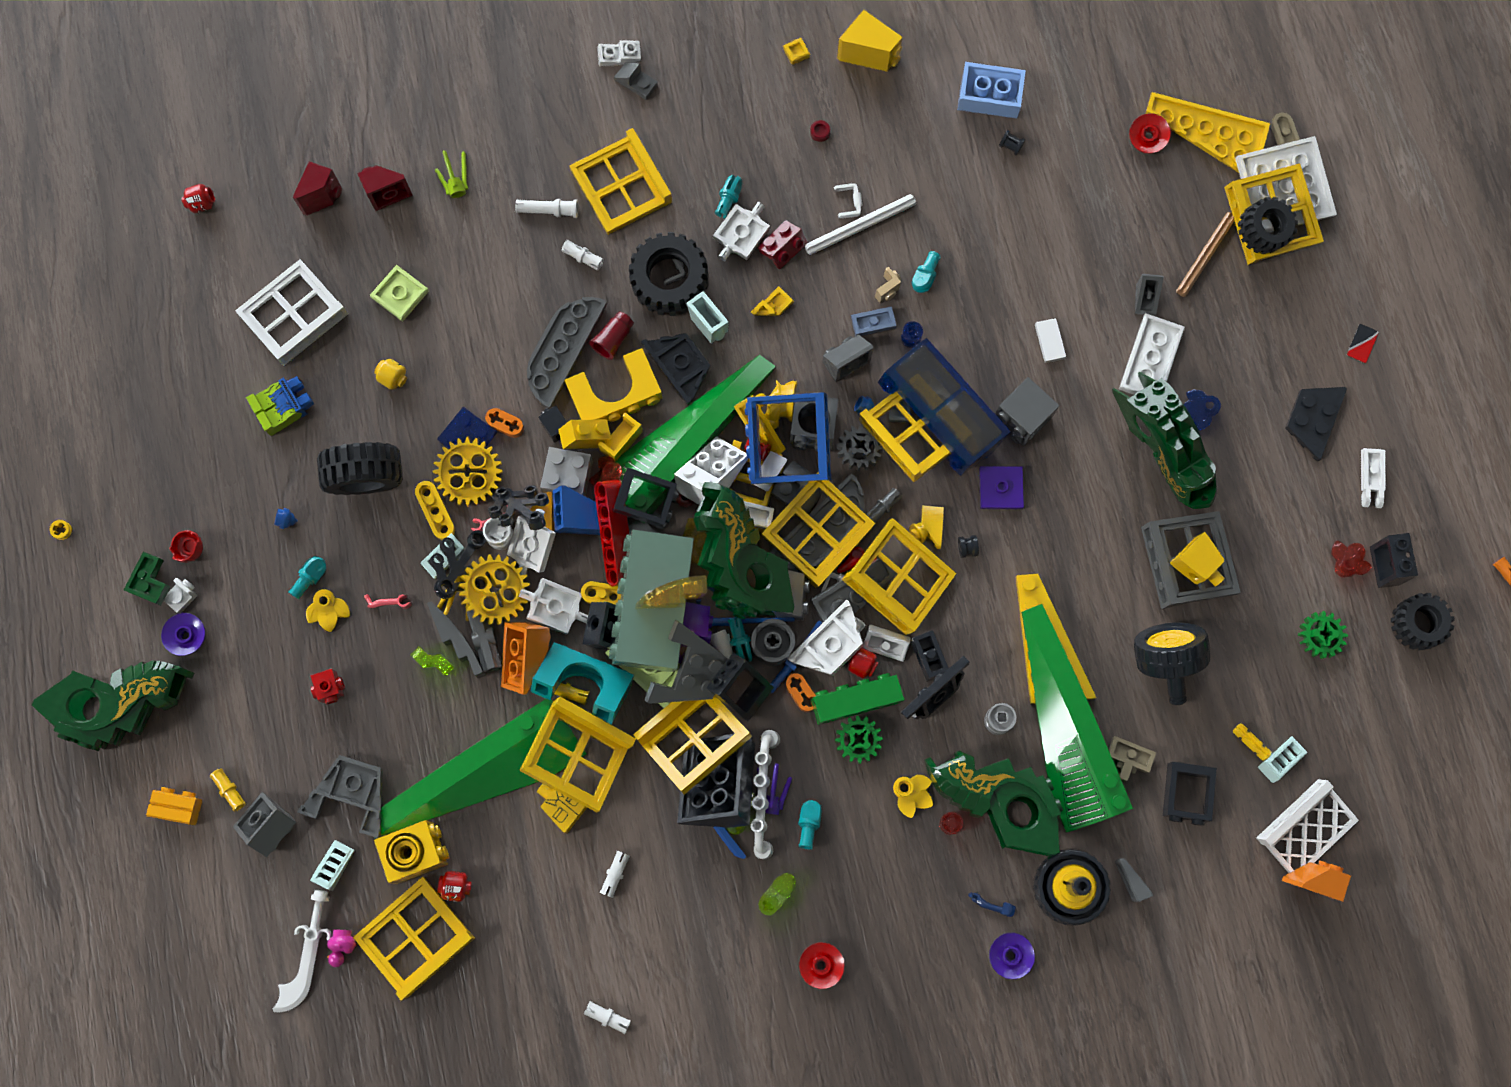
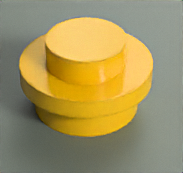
M922 523L910 525L909 533L921 543L925 542L928 537L926 527Z

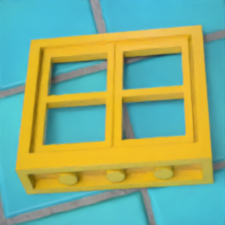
M634 128L626 131L627 137L569 165L570 170L607 235L672 203L670 190ZM628 150L639 170L619 180L608 159ZM604 162L615 182L595 191L584 171ZM644 178L655 198L635 208L624 187ZM620 189L631 210L611 219L600 199Z
M1300 163L1235 180L1224 187L1237 231L1241 229V227H1238V222L1241 221L1240 216L1244 213L1245 209L1251 206L1247 189L1266 184L1269 196L1273 198L1276 195L1272 182L1291 177L1298 203L1291 205L1293 207L1291 211L1301 210L1308 236L1294 239L1286 246L1267 254L1255 253L1253 248L1248 249L1246 247L1248 244L1241 241L1248 265L1262 259L1324 242Z
M916 374L870 411L865 409L860 413V423L913 482L917 481L973 437V433L919 374ZM915 390L934 408L917 422L899 403ZM894 406L912 424V426L896 438L878 420ZM938 415L956 433L954 437L940 448L922 429ZM916 432H919L935 450L919 464L901 446L903 442Z
M829 480L809 481L764 530L761 536L811 580L810 583L817 588L876 523ZM818 487L836 503L819 523L801 508ZM839 506L857 522L840 542L821 527ZM794 514L812 529L795 550L777 534ZM815 533L833 548L816 569L798 554Z
M892 518L887 522L854 568L846 573L842 580L907 635L915 632L956 573ZM892 535L913 552L902 569L881 552ZM877 556L897 573L886 590L865 573ZM919 558L940 576L929 592L908 576V573ZM903 580L907 581L924 596V599L913 614L892 597Z
M716 696L713 699L671 702L633 734L684 795L752 737L750 732ZM707 703L718 716L700 732L695 734L686 724L685 720ZM723 720L735 734L712 753L701 738ZM679 727L690 740L667 758L656 745L675 728ZM695 745L706 759L683 777L672 763L690 747Z
M559 697L553 701L520 771L587 808L599 812L625 754L634 745L636 738L566 699ZM558 719L583 732L574 752L549 740ZM590 737L614 749L605 770L581 757ZM546 744L571 757L561 778L536 765ZM578 762L602 774L594 795L569 783Z
M425 877L419 879L353 937L397 991L395 994L401 1001L406 1000L475 939ZM423 894L436 909L437 913L417 931H414L400 912L418 896ZM441 916L456 935L433 954L418 935ZM393 919L408 938L385 957L370 938ZM412 942L427 961L404 980L389 961Z

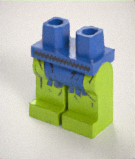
M298 377L288 381L282 378L278 380L279 382L272 384L262 392L246 397L264 431L270 436L281 431L300 417L307 415L305 410L314 404L308 393L297 397L296 393L305 388Z

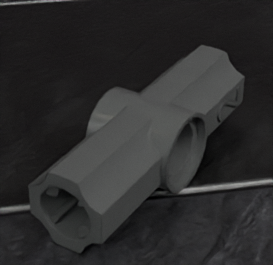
M471 610L467 612L473 632L471 637L475 650L478 651L483 672L497 671L502 668V663L496 646L498 642L494 629L489 625L487 618L482 623L480 622L481 616L479 615L473 619L474 611Z

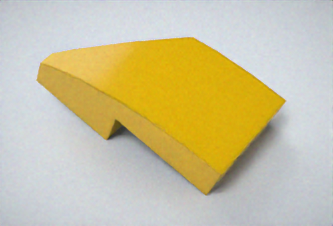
M778 286L751 313L757 316H780L794 300Z
M923 505L921 523L926 527L928 538L935 543L934 546L937 549H941L944 507Z

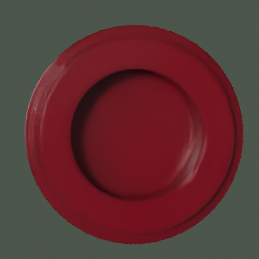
M823 120L815 121L810 128L812 139L817 142L826 141L830 136L829 124Z

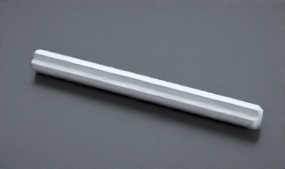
M909 194L805 244L806 252L812 255L914 206L916 200L913 195Z

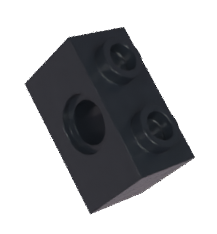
M591 602L583 645L596 649H610V646L615 644V637H612L613 624L618 621V616L614 615L615 604Z
M933 630L912 638L910 643L926 682L935 679L941 672L945 673L949 669Z

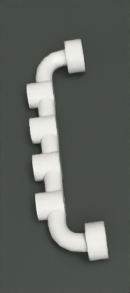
M773 730L763 732L760 752L755 756V761L759 764V774L754 777V784L758 787L757 797L752 801V805L756 809V819L751 822V829L755 832L754 854L760 859H768L773 854L771 843L763 841L764 832L767 830L765 810L769 806V802L766 799V790L770 785V778L767 776L768 765L772 761L769 748H775L780 743L779 734Z

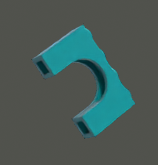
M554 642L533 677L530 692L551 700L560 683L566 678L572 676L587 677L593 680L601 691L594 703L592 714L612 725L631 689L634 674Z

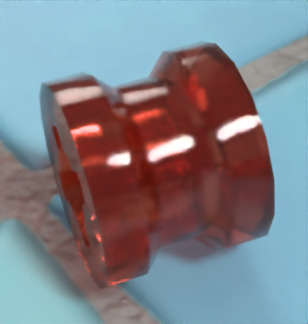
M948 812L940 819V829L945 834L954 835L963 828V819L956 812Z

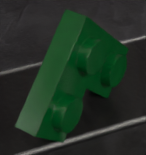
M143 551L124 591L161 606L171 587L155 580L164 560Z

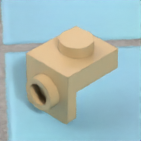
M889 267L884 272V277L888 282L876 290L875 298L879 303L884 300L889 301L900 289L901 278L896 271H892Z

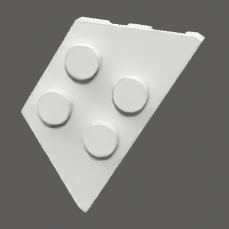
M846 600L789 656L788 660L833 676L864 645L850 602Z

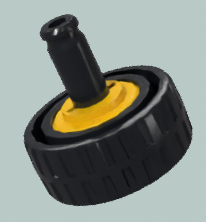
M1165 623L1141 631L1134 639L1135 659L1140 672L1150 677L1167 679L1168 695L1170 696L1169 702L1172 705L1185 704L1187 697L1185 696L1184 677L1201 672L1210 663V645L1207 632L1202 627L1190 623Z
M1075 849L1061 850L1055 855L1051 854L1037 868L1033 879L1034 897L1039 908L1050 919L1064 925H1082L1096 919L1105 910V906L1109 902V895L1111 894L1110 879L1103 864L1096 857L1089 855V853Z

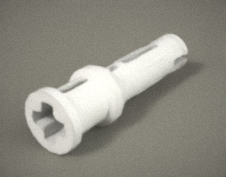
M557 199L554 202L516 200L515 209L516 213L554 214L556 217L563 215L578 218L579 202L577 199H574V201H561V199Z

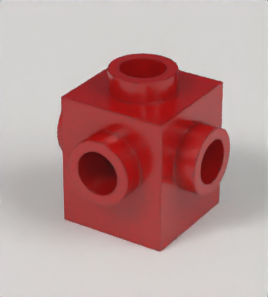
M331 668L310 675L313 683L311 692L314 699L327 705L337 702L338 698L344 696L342 690L345 689L343 679L338 677L337 671Z

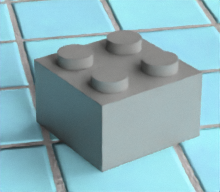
M549 447L540 486L542 492L553 493V490L564 485L586 497L593 464L591 454Z

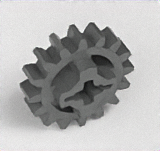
M860 425L859 430L851 426V432L844 430V437H839L840 443L837 444V450H840L838 458L844 457L842 464L844 465L848 462L849 469L856 466L857 471H860L861 467L864 466V469L868 470L869 464L875 466L876 460L881 459L880 453H882L883 447L879 446L880 444L867 429L863 430L862 425ZM847 442L849 443L848 446L850 447L848 452L846 451ZM871 445H873L874 447L873 453H871V450L869 449Z

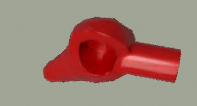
M854 547L847 559L838 567L837 572L842 573L853 569L865 553L861 547Z

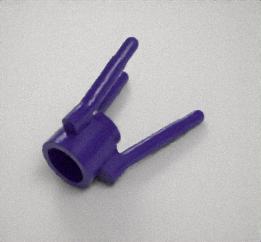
M778 763L774 765L770 796L766 795L769 806L765 810V813L779 815V810H783L784 801L792 778L788 777L779 800V797L775 796L779 769Z

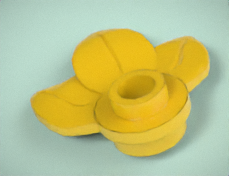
M327 589L317 591L313 597V603L306 610L308 623L318 621L320 626L328 632L333 631L338 617L345 618L350 616L347 603L343 599L335 598L334 594ZM322 596L328 599L326 604L320 602Z
M916 775L912 778L900 777L894 782L893 791L898 797L897 805L905 816L912 818L916 808L925 809L933 806L932 798L926 791L932 783L928 777L924 775ZM901 784L908 786L907 792L900 790Z

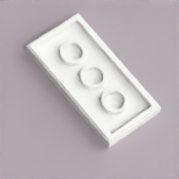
M1145 313L1119 390L1133 395L1143 390L1138 372L1154 380L1163 378L1167 382L1185 327Z

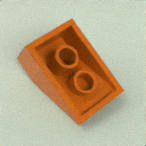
M505 622L501 687L523 695L528 693L533 677L548 652L551 639L550 628L530 622Z

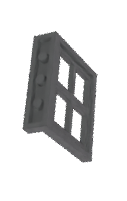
M1219 511L1150 521L1141 527L1161 609L1170 608L1178 604L1233 596L1241 593ZM1209 524L1214 544L1224 558V562L1220 567L1225 578V585L1205 588L1204 582L1198 584V590L1179 592L1174 568L1170 564L1175 557H1170L1164 531L1184 528L1187 543L1189 544L1193 540L1190 527Z

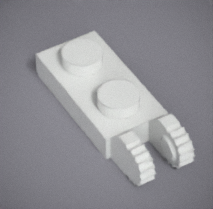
M1363 448L1361 450L1362 506L1369 507L1371 492H1376L1375 507L1382 508L1384 504V491L1386 490L1385 450Z

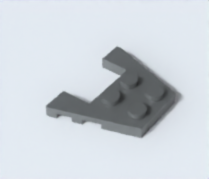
M675 620L668 639L687 645V649L672 687L651 681L645 701L651 704L713 699L714 695L706 687L728 658L678 620Z
M339 755L323 776V780L310 793L308 800L304 805H301L297 813L319 819L326 797L366 809L367 811L359 832L380 838L383 769Z

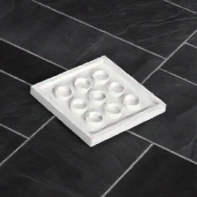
M1315 136L1239 155L1235 158L1241 179L1300 163L1317 221L1337 215ZM1291 177L1272 182L1275 195L1279 198V201L1285 200L1287 206L1298 203ZM1266 184L1247 189L1251 205L1265 197H1270ZM1301 210L1296 211L1297 216L1294 218L1298 220V225L1305 224ZM1262 220L1264 229L1268 233L1274 232L1270 220Z

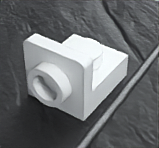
M175 578L174 582L176 585L167 593L164 602L180 614L198 595L193 591L195 587L188 580L184 579L181 581Z

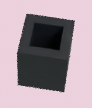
M556 406L553 408L548 407L541 412L538 418L555 443L560 440L558 429L565 425L567 421Z

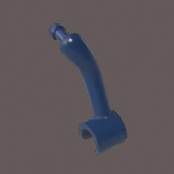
M969 893V897L980 907L998 912L1007 917L1014 916L1016 910L1014 905L1004 902L1003 906L1000 907L988 903L978 893Z

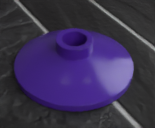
M176 614L168 619L163 626L161 633L162 643L174 655L187 656L193 654L202 646L205 640V627L202 621L193 614ZM188 632L189 637L187 639H183V634Z
M1005 933L997 937L992 943L989 959L993 969L1000 976L1007 979H1018L1025 976L1031 970L1035 954L1031 943L1024 936L1017 933ZM1009 951H1012L1015 955L1013 960L1007 958Z

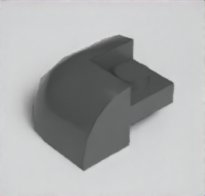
M795 461L791 462L783 472V476L812 474ZM808 482L777 483L771 495L788 505ZM819 487L801 506L808 515L814 509L821 496V489Z

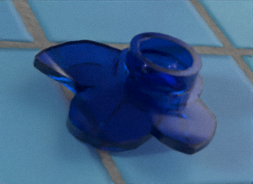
M1190 390L1186 393L1189 401L1183 405L1191 415L1198 431L1211 424L1212 417L1218 414L1221 409V403L1217 397L1207 396L1201 390ZM1211 402L1214 404V407L1208 409L1206 404Z

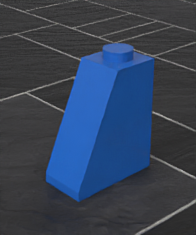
M564 485L553 490L554 532L600 535L595 501Z

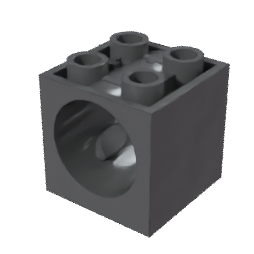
M1028 377L999 405L993 419H995V423L1000 429H1005L1011 434L1010 437L1014 442L1025 446L1053 418L1060 405Z
M828 397L829 438L831 451L834 438L838 398ZM816 401L795 403L790 446H793L796 450L810 448L818 452L817 434L807 433L799 425V422L804 417L816 416Z

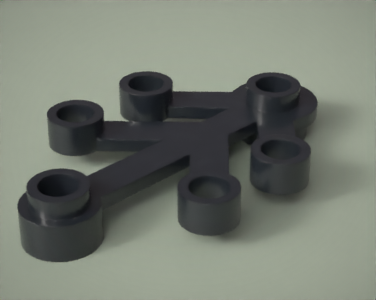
M529 485L521 491H512L510 488L501 487L493 493L492 498L495 504L488 508V513L492 519L499 518L502 527L510 526L513 523L515 511L527 519L530 530H540L546 525L543 514L539 511L532 512L526 507L545 506L549 503L548 495L546 493L538 494L535 485ZM523 497L529 498V499H515V498H523ZM508 505L506 512L502 514L503 506Z
M475 530L467 537L468 545L458 561L454 551L455 544L453 539L446 537L440 542L441 550L446 553L450 573L446 576L443 567L444 557L441 554L435 553L430 557L429 563L435 568L438 579L434 584V591L438 597L449 599L456 591H464V589L458 586L465 582H455L458 576L468 575L465 571L467 567L473 569L472 566L465 565L475 549L481 548L486 543L482 531ZM444 542H447L450 547H446ZM434 558H437L439 560V563H436L434 561ZM476 579V580H475V586H476L477 588H479V587H480V583H479V581ZM441 586L445 587L447 589V592H445Z

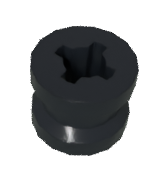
M971 535L970 538L958 537V549L961 558H966L967 555L979 556V545L976 535Z

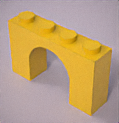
M642 348L623 356L624 363L632 379V388L629 394L620 401L605 402L597 398L584 372L565 379L566 386L581 420L607 419V421L614 422L620 419L624 413H636L641 407L655 405L663 398Z

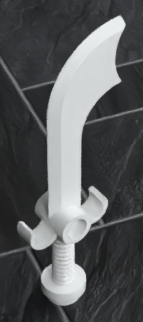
M315 890L314 894L311 895V899L315 900L310 928L307 925H301L294 931L296 935L299 934L301 928L305 929V941L299 972L292 982L278 985L280 995L277 1004L272 1008L273 1012H285L297 1007L308 994L319 939L322 936V932L327 933V940L332 937V932L329 929H321L319 927L323 902H329L330 898L327 891Z

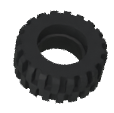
M662 232L657 233V238H646V244H639L636 248L637 253H633L631 256L629 279L632 290L641 305H646L647 310L651 312L656 310L658 315L663 316L665 312H668L670 316H676L678 311L684 314L688 312L686 303L708 288L709 272L707 260L702 249L697 247L694 240L690 239L688 241L686 235L679 234V237H677L674 232H668L667 236H662ZM665 259L680 260L688 268L687 280L680 287L672 290H663L654 286L650 280V271L658 262Z
M365 442L343 444L325 449L317 457L319 486L323 492L328 494L361 495L383 492L384 490L398 487L403 481L400 450L395 445L389 443Z

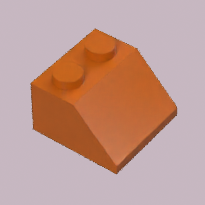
M1319 861L1318 864L1309 862L1283 876L1282 881L1343 902L1351 875L1342 873L1344 869L1342 867Z

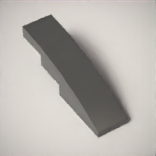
M428 602V607L442 642L446 646L453 644L458 659L461 662L469 660L473 673L477 678L485 676L482 665L465 636L436 605Z

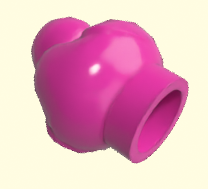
M333 930V936L327 943L328 948L332 951L327 956L328 962L332 967H339L343 964L344 955L341 952L344 951L349 954L356 947V941L351 936L352 930Z

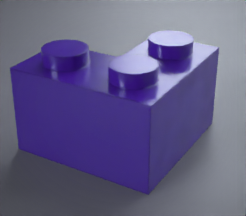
M686 602L683 625L710 644L712 631H708V628L712 627L713 616L710 615V606ZM680 644L678 663L680 664L687 649V645Z

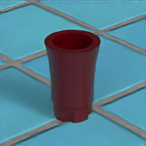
M620 311L617 312L614 318H611L606 326L589 341L590 346L602 357L613 360L618 348L633 327L634 322L627 314Z

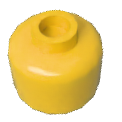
M393 359L381 360L375 368L376 381L390 390H394L398 386L401 388L407 381L405 376L406 368Z

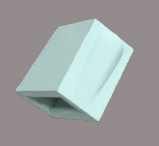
M702 291L686 304L691 320L709 342L713 343L715 340L723 339L725 333L728 332V320Z

